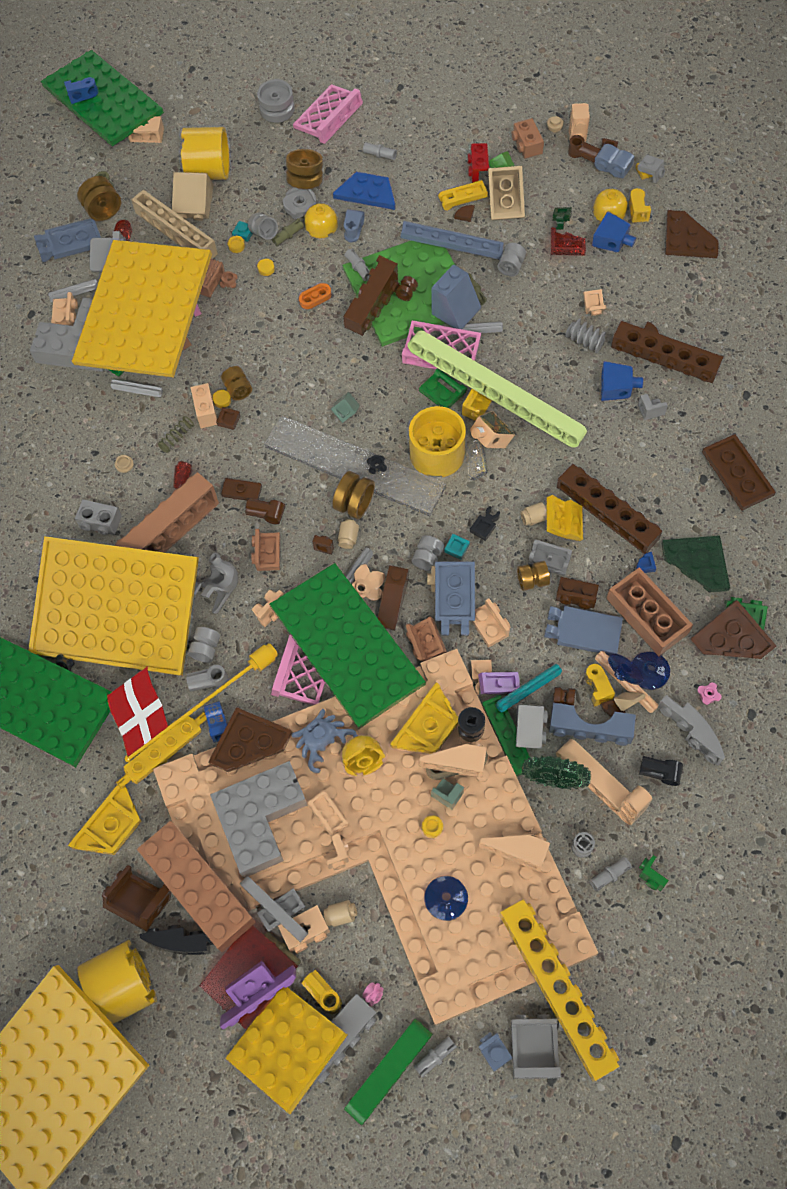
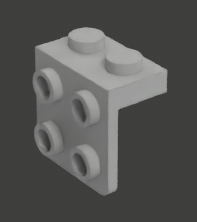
M113 231L112 238L91 239L90 270L92 272L103 271L113 240L126 241L120 231Z

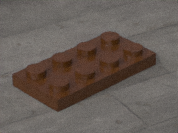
M736 434L703 448V455L741 511L775 495V490Z

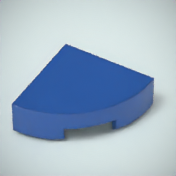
M648 552L640 558L636 569L640 567L644 573L656 571L652 552Z

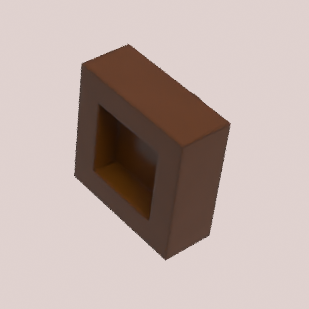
M222 407L216 421L217 426L235 430L241 416L240 411Z
M314 535L312 541L314 550L332 555L334 550L333 540L324 535Z

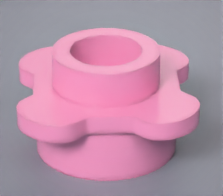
M713 682L707 686H699L697 690L702 702L706 705L714 701H720L722 697L716 689L717 685Z
M370 983L364 990L363 998L366 1003H369L370 1007L381 1000L383 987H380L379 983Z

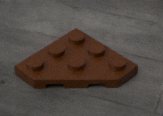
M667 210L665 255L703 258L718 257L719 240L685 211Z
M738 600L731 603L689 638L699 651L706 655L762 659L776 647V644Z
M236 707L208 762L210 765L226 772L233 771L283 752L293 732L288 728Z

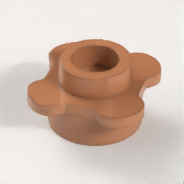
M230 271L224 272L221 275L220 287L235 288L236 280L238 279L237 274Z

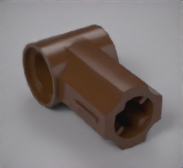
M581 135L572 136L568 148L569 156L572 158L582 157L595 163V157L601 149L586 143Z
M250 498L246 503L245 513L249 516L263 518L270 524L278 525L281 522L286 506L277 500L266 502Z

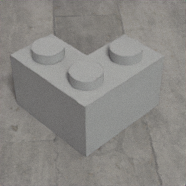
M517 704L516 747L542 749V744H546V732L543 731V723H547V711L544 710V706Z

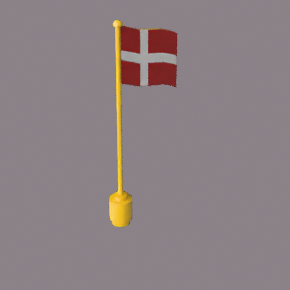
M270 643L262 645L249 655L248 667L169 726L167 725L163 706L151 683L148 666L107 695L110 712L125 745L127 756L124 758L125 761L129 763L133 757L250 669L261 672L273 663L278 656L275 648Z

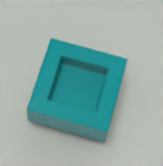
M238 221L232 232V236H241L245 242H248L253 234L248 228V223Z
M452 534L444 548V552L462 560L470 546V541Z

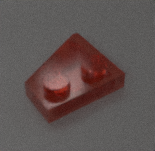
M551 227V255L585 256V238L574 236L568 232H565L563 235L556 232V228Z

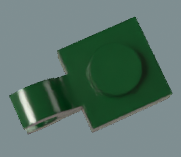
M555 207L553 221H557L556 230H563L564 222L570 221L572 207Z

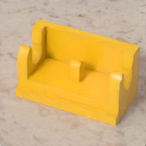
M471 389L462 405V415L476 421L479 416L486 413L492 400Z

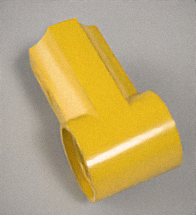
M316 970L309 973L301 984L325 1012L329 1014L337 1013L342 1006V1000ZM335 997L336 1004L333 1007H326L325 1002L327 998Z

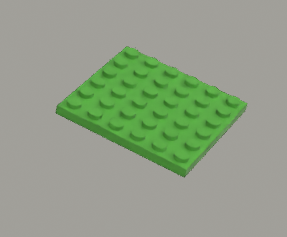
M408 241L362 258L365 261V265L371 270V268L375 269L378 265V262H376L378 256H383L398 263L399 284L404 276H410L418 282V288L413 292L410 301H403L393 293L388 305L382 308L380 316L372 322V328L382 347L407 338L412 320L435 325L446 324L432 315L431 290L434 284L454 264L446 248ZM350 262L343 264V270L358 298L361 285L363 283L366 284L368 281L363 280L360 274L352 268ZM415 327L413 332L416 334L418 331L424 330L422 328Z

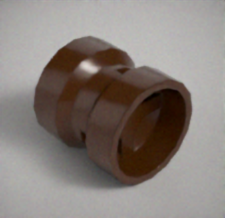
M404 276L401 280V285L395 290V294L403 301H410L413 292L418 288V282L410 276Z
M554 687L553 703L574 706L575 688L564 690L561 687Z

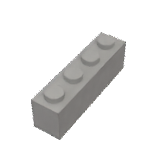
M358 994L332 1020V1023L348 1036L313 1083L314 1085L318 1082L322 1084L330 1075L328 1070L334 1064L338 1066L346 1057L344 1052L349 1046L354 1048L361 1040L359 1035L364 1029L369 1031L377 1022L375 1019L377 1013Z

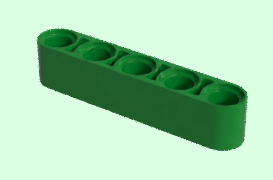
M414 1019L349 1101L344 1110L362 1126L426 1045L433 1033L417 1019Z

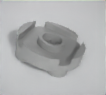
M294 187L288 190L285 198H283L284 209L293 219L305 217L307 210L312 205L317 204L316 196L310 189L305 190Z

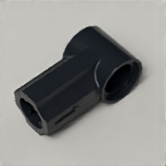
M643 756L639 775L659 779L666 785L679 786L683 764L676 760L662 761Z

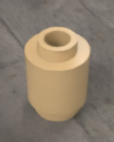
M543 502L524 508L520 512L524 525L532 526L546 521L547 504L544 505Z
M347 519L340 524L337 541L341 548L352 549L356 544L359 525L354 520Z
M350 900L329 905L328 908L324 909V919L328 926L336 927L354 922L355 916H357V908L354 903L351 904Z

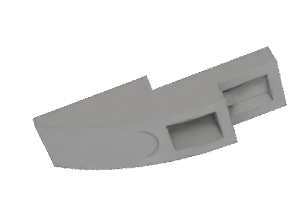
M666 695L658 706L661 713L668 718L671 717L680 729L689 732L685 740L688 741V745L691 748L699 750L704 754L708 762L719 766L725 756L720 742L710 725L688 702L682 708Z

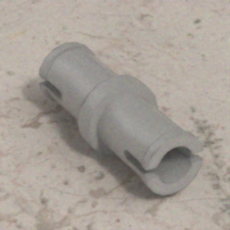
M364 143V153L376 155L377 158L396 159V149L386 148L382 144Z
M353 248L347 250L345 257L352 264V268L360 274L364 281H368L370 270L365 265V261L357 255Z
M622 857L613 865L604 867L603 872L589 880L590 885L598 892L610 882H616L618 880L617 877L632 868L630 862L626 857Z
M447 1036L434 1049L430 1048L428 1050L429 1053L414 1065V1068L424 1078L437 1064L440 1066L443 1063L442 1060L457 1046Z

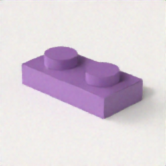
M483 672L478 674L481 694H510L520 687L518 672Z

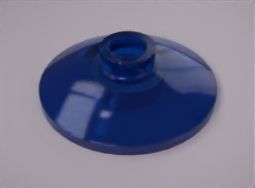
M643 652L632 660L630 675L641 688L656 690L663 687L669 680L670 666L663 656H658L655 652ZM648 666H653L655 670H649Z
M611 654L609 656V665L615 672L614 675L617 679L635 685L643 681L642 673L629 659L619 654Z
M441 876L434 879L426 888L424 896L425 905L429 913L435 918L443 921L454 920L465 911L468 904V893L463 883L451 876ZM448 893L451 897L449 900H444L442 895Z

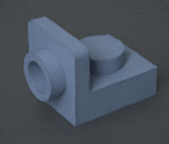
M490 1032L480 1040L482 1044L478 1049L493 1072L512 1059L498 1033L493 1036Z

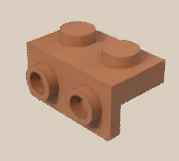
M255 529V535L252 536V547H255V553L251 554L252 564H255L257 571L280 570V533H260L259 529Z
M428 617L414 626L411 624L406 625L408 631L406 632L407 638L413 644V653L418 660L424 662L447 653L432 617Z

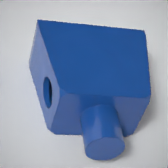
M607 212L594 233L592 246L619 252L623 244L633 247L636 237L629 235L631 225L628 222Z
M603 361L601 401L627 399L631 397L633 388L643 387V377H633V368L631 366Z

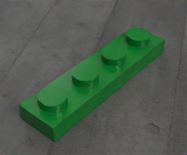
M501 695L482 702V707L505 756L507 755L518 777L534 770L535 766L525 747H516V726L508 710L500 712L496 708L497 702L502 699Z

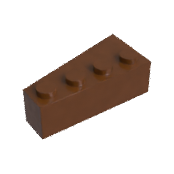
M380 255L376 260L378 265L375 269L371 268L368 273V282L361 285L358 298L354 297L343 316L344 327L361 336L370 330L372 322L380 316L382 308L388 305L392 294L395 293V290L400 285L398 283V263Z

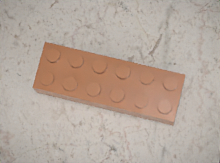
M197 472L194 476L189 477L180 488L174 490L172 495L167 500L162 501L152 513L147 514L144 520L137 526H134L123 539H119L115 546L165 553L219 504L213 485Z
M171 820L137 848L146 862L221 952L226 950L256 923Z

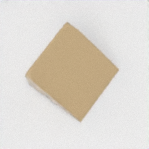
M623 692L615 697L614 701L621 711H625L644 699L646 695L644 693Z

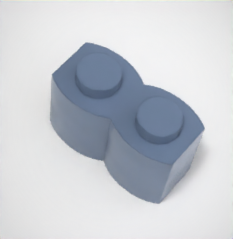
M604 144L595 157L594 166L600 171L610 172L614 177L624 178L633 166L634 155L628 151L619 150L613 145Z

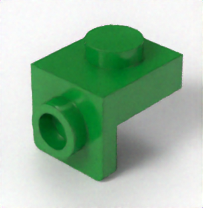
M653 855L650 860L645 858L639 869L642 872L639 877L646 881L645 884L655 891L658 889L661 892L669 880L650 868L657 858Z

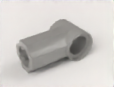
M213 665L209 669L189 673L186 677L190 692L214 686L220 688L229 681L228 674L220 665ZM222 673L219 679H214L216 674Z

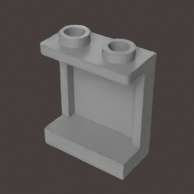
M545 1014L538 1015L539 1019H529V1015H516V1019L511 1020L513 1079L561 1078L557 1037L558 1019H552V1015Z

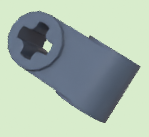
M347 209L344 221V238L347 242H356L359 239L364 224V211Z

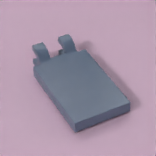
M91 218L44 230V235L34 236L42 262L48 261L52 256L55 260L89 251L91 239L101 238L95 220Z
M435 562V621H441V636H449V624H461V636H469V621H475V562Z
M550 606L548 620H557L558 627L547 624L545 638L558 639L557 645L596 653L604 651L607 655L611 656L617 655L623 621L622 617L564 606L563 611H561L559 608Z

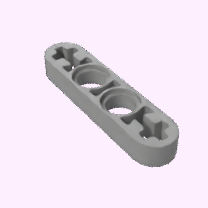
M246 876L242 880L240 885L301 943L308 933L250 877Z

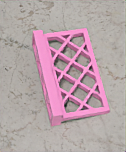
M330 85L293 123V127L319 137V141L325 144L363 104L360 90L354 89L351 92ZM332 91H334V92L337 93V94L330 95V93H331ZM338 98H339V101H335V102H331V103H330L331 100H335V99H338ZM325 109H329V110H330V111H326V112H322V113L320 112L321 110H325ZM318 111V114L310 115L311 113ZM320 118V121L311 123L312 120ZM309 121V124L301 125L302 123Z
M412 320L405 348L402 351V362L404 364L437 369V367L413 354L408 349V343L412 336L414 337L415 335L413 332L415 327L422 328L428 334L433 331H439L442 335L437 337V339H445L448 346L455 350L454 346L462 341L466 348L459 352L464 354L469 351L472 355L471 359L475 361L481 333ZM457 334L459 338L451 343L447 336ZM468 337H474L476 338L475 343L468 345L465 339H467Z
M289 635L271 695L276 697L280 695L310 705L318 704L325 682L322 679L316 682L313 681L310 673L316 671L315 668L307 670L303 661L307 660V657L301 658L297 652L299 646ZM300 663L305 672L295 677L292 667ZM307 675L311 684L302 689L297 680ZM295 682L299 691L295 693L286 692V685ZM314 687L317 693L316 700L307 698L304 691Z

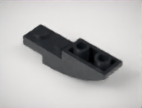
M181 925L168 926V930L159 931V928H151L146 933L140 934V939L144 942L175 954H211L210 945H214L203 931H192L190 935H187V930L183 927L181 928Z

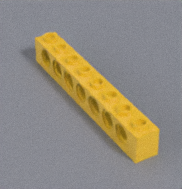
M523 899L501 911L499 916L592 1082L597 1081L619 1067L617 1063L620 1061L613 1048L609 1049L605 1042L607 1039L606 1034L600 1026L597 1027L593 1021L595 1016L591 1008L583 1004L581 1000L583 995L579 987L571 983L569 979L571 974L567 966L559 962L557 958L559 953L553 943L549 944L545 937L547 932L541 922L538 924L535 920L534 915L536 913L530 903L526 904ZM521 921H527L531 929L524 932L520 930L518 924ZM532 941L541 943L542 950L540 952H534L530 948ZM542 962H551L554 967L553 972H545L542 969ZM557 981L565 985V992L562 994L554 990L553 985ZM572 1002L576 1005L577 1013L575 1015L567 1013L565 1009L566 1003ZM580 1023L588 1026V1036H581L578 1033L577 1028ZM592 1045L600 1047L601 1056L599 1058H594L590 1054V1047Z

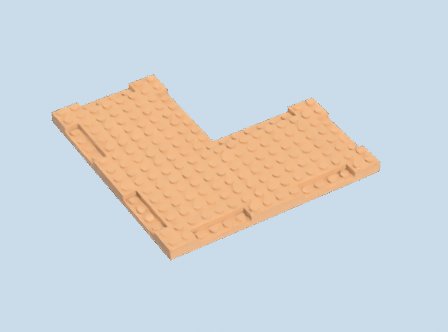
M457 649L421 662L420 666L416 667V670L426 681V685L360 729L357 728L336 697L272 721L292 730L294 733L306 727L318 716L322 709H325L323 719L335 715L336 718L331 722H344V726L336 727L337 729H353L357 736H370L376 739L385 754V758L383 757L382 759L383 764L375 772L368 775H363L362 772L356 773L357 776H353L346 772L342 762V750L345 744L342 743L338 736L334 738L335 742L326 746L325 751L319 750L317 752L324 759V762L316 761L313 765L315 768L320 769V773L311 772L308 767L310 750H308L306 758L302 757V749L305 743L300 748H296L298 741L303 736L297 738L290 737L283 752L230 772L209 764L208 761L216 747L197 755L189 754L153 769L172 822L247 912L261 905L240 885L244 878L239 872L210 794L288 761L292 765L306 802L325 790L349 823V826L339 832L341 839L346 838L350 849L346 851L349 860L348 863H345L346 866L339 870L328 868L326 861L338 857L331 836L308 805L269 822L284 861L248 877L273 900H277L293 888L295 891L301 890L369 861L435 1026L536 982L499 916L501 911L523 899L526 904L530 903L536 913L534 918L538 924L541 922L547 932L545 937L549 944L553 943L559 953L557 958L561 964L564 963L567 968H570L598 955L597 948L580 912L577 911L549 849L541 870L538 872L479 847L481 838L521 835L542 836V830L510 761L502 750ZM436 682L439 683L443 694L449 700L458 718L460 713L469 707L481 710L485 716L484 734L482 738L475 741V743H480L483 747H487L488 758L484 766L482 778L464 774L444 778L454 786L458 783L464 787V794L453 810L431 796V790L433 788L436 789L442 779H431L426 773V768L419 766L420 757L429 755V753L390 747L391 742ZM457 724L439 751L473 742H467L459 736ZM352 735L346 736V743L353 738ZM433 769V771H434L435 773L440 772V770H434V769ZM434 815L442 820L443 831L440 836L429 838L424 835L422 822L427 816ZM521 921L518 924L520 930L524 932L531 929L527 921ZM532 941L530 948L534 952H540L542 945L538 941ZM542 962V969L545 972H553L554 967L551 962Z

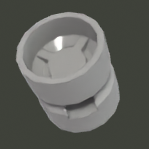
M254 213L249 218L248 228L253 234L268 240L277 234L278 224L272 217L262 213Z
M508 243L498 263V270L506 276L513 277L518 275L526 256L525 248L517 243Z
M422 536L417 546L418 549L412 558L413 565L421 570L431 571V566H435V562H438V557L441 556L444 548L443 542L432 536Z
M197 627L193 635L194 642L190 644L187 654L200 662H212L215 654L213 647L217 646L220 634L210 628Z

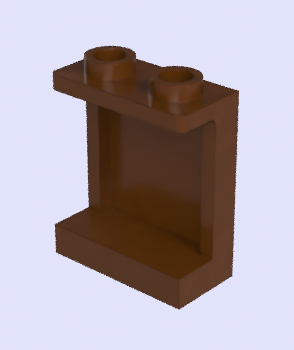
M127 865L123 871L120 870L117 873L112 885L104 889L102 893L103 908L147 932L171 900V891L165 884L160 889L132 874V867Z

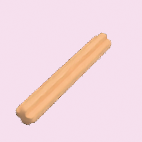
M604 651L596 655L595 660L628 692L644 693L646 695L639 703L649 713H653L658 708V703Z

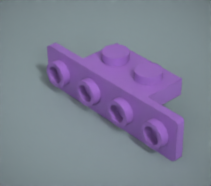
M261 961L227 985L225 991L235 1002L236 1006L221 1016L220 1027L225 1029L228 1026H234L240 1020V1017L255 1011L264 1000L272 999L281 988L290 986L296 978L295 967L292 965L274 977Z

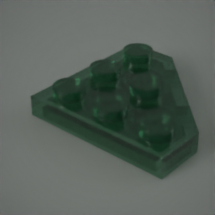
M720 535L662 540L664 561L679 568L681 573L692 581L695 580L703 585V588L708 592L730 590Z

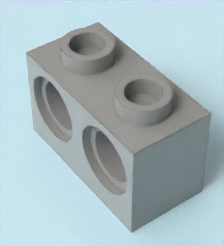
M83 499L75 520L82 530H93L102 535H115L122 515L118 507Z

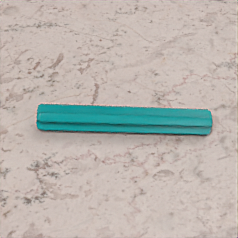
M554 664L499 700L496 708L500 712L506 711L562 673V668L558 664Z

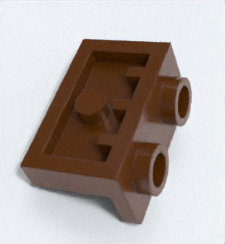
M560 577L555 601H559L564 605H578L583 609H594L599 585Z

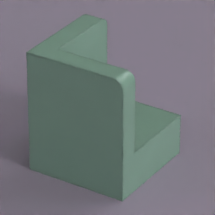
M347 392L334 403L331 410L343 423L357 412L360 405Z
M445 779L440 781L436 789L433 788L431 790V796L451 810H453L464 794L463 786L458 783L454 786Z

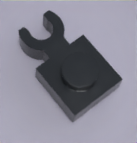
M491 506L486 509L485 517L479 515L470 527V533L484 541L496 527L494 522L500 517L499 511L495 515L490 514L492 511Z

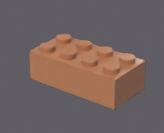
M640 567L609 589L606 599L658 656L662 655L690 633L693 624Z

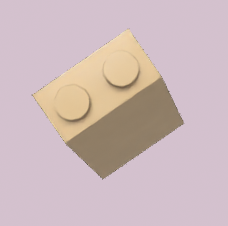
M174 172L172 210L185 220L187 218H193L197 221L209 219L214 184L207 173Z

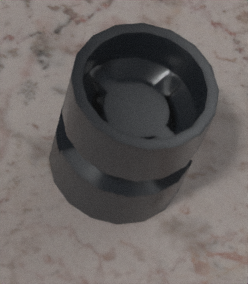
M475 707L464 709L458 718L459 736L467 742H475L482 738L485 729V716L483 712Z

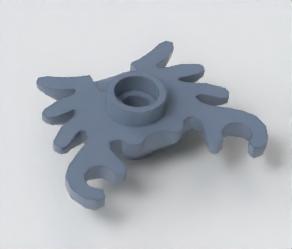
M322 709L318 716L306 727L292 733L291 736L293 738L303 736L298 741L296 748H300L305 743L302 749V757L306 758L307 752L310 750L308 767L314 773H320V769L313 766L316 761L324 762V759L317 754L319 750L325 751L328 744L335 742L334 738L336 736L341 739L343 744L346 743L345 738L347 735H352L353 738L357 736L353 729H337L336 727H343L344 722H331L336 718L335 715L323 719L325 709Z

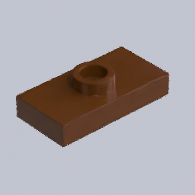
M225 478L221 496L248 501L250 498L259 500L262 484Z

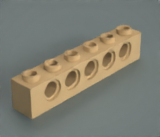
M142 190L131 199L137 215L181 247L211 250L212 259L218 255L215 241L145 190Z

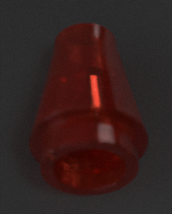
M179 461L175 465L173 488H180L186 483V480L193 472L191 464Z

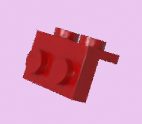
M487 143L471 144V153L467 154L468 164H471V166H468V176H472V183L479 181V171H488Z

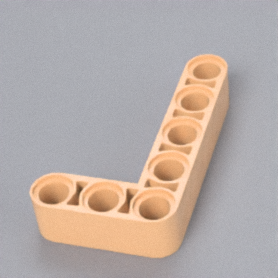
M569 739L556 752L558 759L628 825H632L651 803L652 796L646 789L638 785L632 792H629L575 740Z

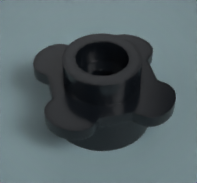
M374 455L367 459V464L370 467L369 473L375 474L376 472H385L387 470L383 456Z
M62 654L56 657L57 661L54 663L71 671L72 666L75 664L73 659H67Z

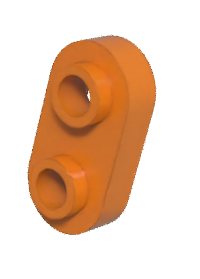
M320 283L302 292L299 295L300 306L304 309H311L329 300L332 295L331 287L328 284Z

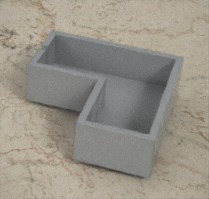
M82 298L73 326L39 322L35 333L36 338L33 339L29 350L35 363L103 372L104 369L79 366L74 365L72 362L93 299Z
M290 761L210 794L235 862L243 878L284 861L269 822L308 806Z

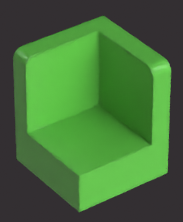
M508 151L489 160L491 168L515 166Z

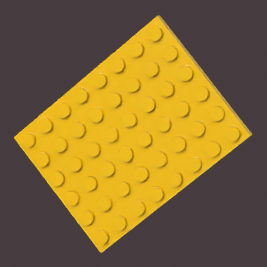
M113 240L72 359L73 364L174 378L212 257L211 250Z
M44 536L28 651L36 655L57 657L62 654L67 659L71 658L78 661L143 670L148 666V671L183 675L199 557Z
M59 965L53 966L0 1033V1170L16 1189H49L150 1066Z

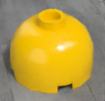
M612 188L600 192L593 205L594 216L599 221H602L606 213L610 212L623 219L627 211L625 195L621 191Z
M323 203L312 205L304 217L305 229L315 238H326L332 232L334 234L338 228L337 215L334 209Z
M365 735L352 738L345 744L342 750L344 768L348 774L357 776L356 773L363 772V775H368L375 772L382 766L383 757L385 758L383 749L378 741Z

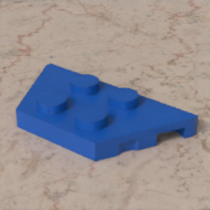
M356 172L333 192V199L395 210V201L388 177Z

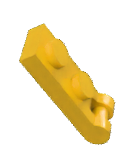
M481 180L442 191L438 194V197L442 202L443 209L447 211L454 206L488 197V192Z

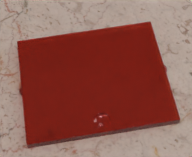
M252 925L233 942L199 986L221 1006L222 1010L227 1012L236 1004L225 991V987L261 961L274 977L292 965L295 969L299 966L281 951L274 942H271ZM273 998L268 1001L264 1000L255 1011L240 1017L238 1023L247 1030Z

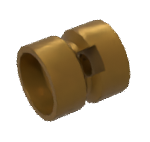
M233 366L222 373L221 380L233 400H242L251 394L252 386L241 367Z
M545 561L533 563L532 567L529 565L517 567L518 580L522 591L534 589L535 585L538 587L550 585V575Z

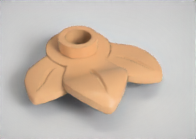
M366 564L361 565L354 573L355 581L352 586L362 599L365 597L371 601L381 599L383 591L380 587L384 583L385 574L379 571L370 572ZM358 586H363L364 591H359Z

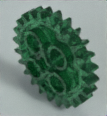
M528 757V760H524L522 765V775L525 778L535 781L536 784H544L545 787L552 786V788L557 787L569 790L571 788L579 789V787L585 788L591 781V771H589V768L584 767L583 764H577V761L562 760L561 757Z

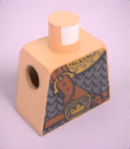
M493 411L479 416L470 428L472 437L478 439L486 448H506L515 436L512 430Z

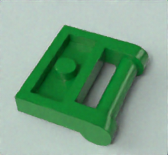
M438 368L419 387L420 393L436 405L446 408L454 405L467 391V387L464 384L460 385ZM442 379L444 382H446L448 385L454 388L456 392L453 393L440 382H438V380Z

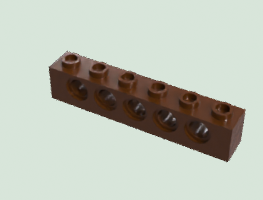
M624 321L620 322L611 348L617 351L631 354L634 357L648 360L651 363L665 366L668 369L682 372L685 375L693 376L712 384L724 357Z
M572 464L558 478L557 488L580 504L643 554H646L660 540L662 530H660L657 524L651 523L641 512L635 511L626 501L615 496L612 490L606 489L597 479L586 474L581 467ZM636 529H642L644 532H639Z

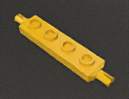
M202 712L195 719L188 716L123 767L125 775L116 781L117 785L122 789L130 781L138 784L152 773L154 768L162 765L201 733L200 725L207 720L205 713Z

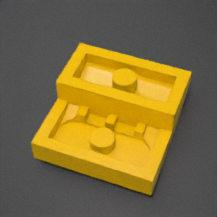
M554 495L548 496L547 532L566 539L583 540L582 506L571 499L564 502Z

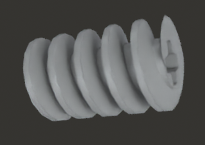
M580 318L576 322H572L566 331V338L571 337L572 341L577 340L578 344L583 343L585 348L589 346V349L591 351L595 350L597 354L604 344L606 332L604 331L599 335V328L593 331V325L586 328L587 322L580 325Z

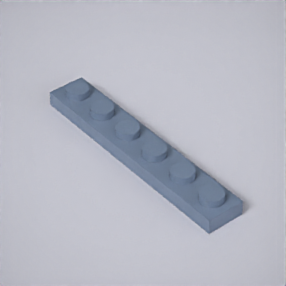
M403 221L400 236L402 239L500 259L503 253L504 242Z

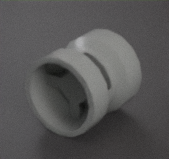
M587 832L578 833L572 842L571 848L573 853L580 858L588 857L595 846V840Z

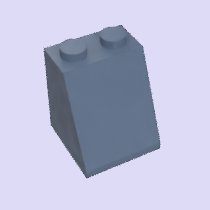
M454 264L431 288L432 315L453 328L463 329L481 309L468 273Z

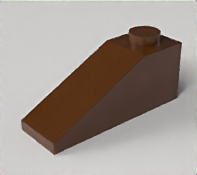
M389 565L378 614V620L385 629L396 630L409 581V569Z

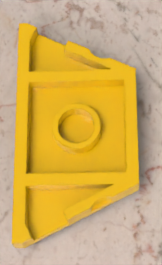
M436 682L391 742L390 747L429 754L439 751L458 724V716L452 709L447 697L443 694L439 683Z
M118 785L113 789L68 844L69 847L76 850L115 855L142 822L126 785L122 789Z

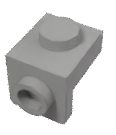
M646 155L639 163L638 171L653 175V183H657L665 174L664 160Z

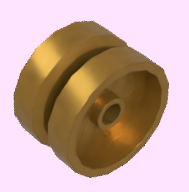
M297 149L287 154L286 180L288 184L298 189H312L322 183L323 157L320 153L311 149Z
M103 176L91 177L84 181L78 189V200L91 219L104 221L110 219L119 211L121 197L107 178Z
M351 471L346 472L336 488L332 503L333 509L341 513L348 511L349 516L360 519L365 514L372 500L375 482L366 477L360 480L358 474Z

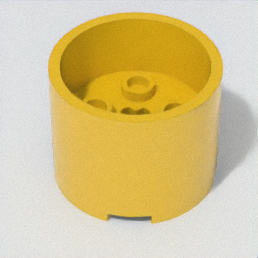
M225 127L183 128L181 133V139H184L181 149L183 172L207 173L211 180H227L229 176V144Z
M434 406L421 410L413 417L409 425V450L411 463L418 472L425 476L446 477L455 473L461 467L465 456L466 428L459 414L446 407Z
M130 940L109 949L77 967L83 992L112 1024L157 1002L155 990H150L151 982L147 968L137 949L131 950L130 945L132 944Z

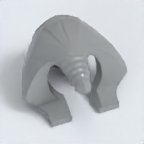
M215 552L209 558V562L212 563L210 565L211 575L204 581L195 583L194 595L197 594L200 587L205 588L201 594L205 598H209L213 591H217L218 596L212 609V613L217 614L236 588L238 572L233 564L222 560L220 555Z

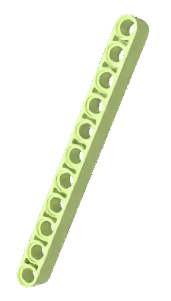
M418 331L409 341L408 349L413 354L566 445L575 448L586 435L587 430L581 423L425 331Z

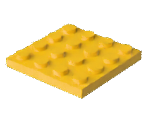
M283 987L267 1002L225 1059L281 1108L291 1114L348 1035L288 987Z

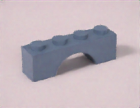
M553 703L549 732L559 737L570 735L580 740L591 738L600 743L611 741L617 745L626 746L631 744L634 738L636 715L615 712L605 723L590 724L583 721L577 715L574 706Z

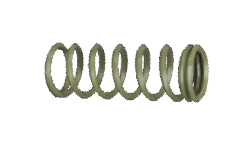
M183 416V421L180 420L178 422L179 425H175L174 429L170 430V434H166V438H162L159 441L158 446L165 453L170 452V448L163 440L168 441L175 447L167 435L173 437L176 442H179L171 431H175L183 438V435L176 430V426L180 427L184 433H187L180 425V422L185 423L189 429L194 427V423L190 418Z

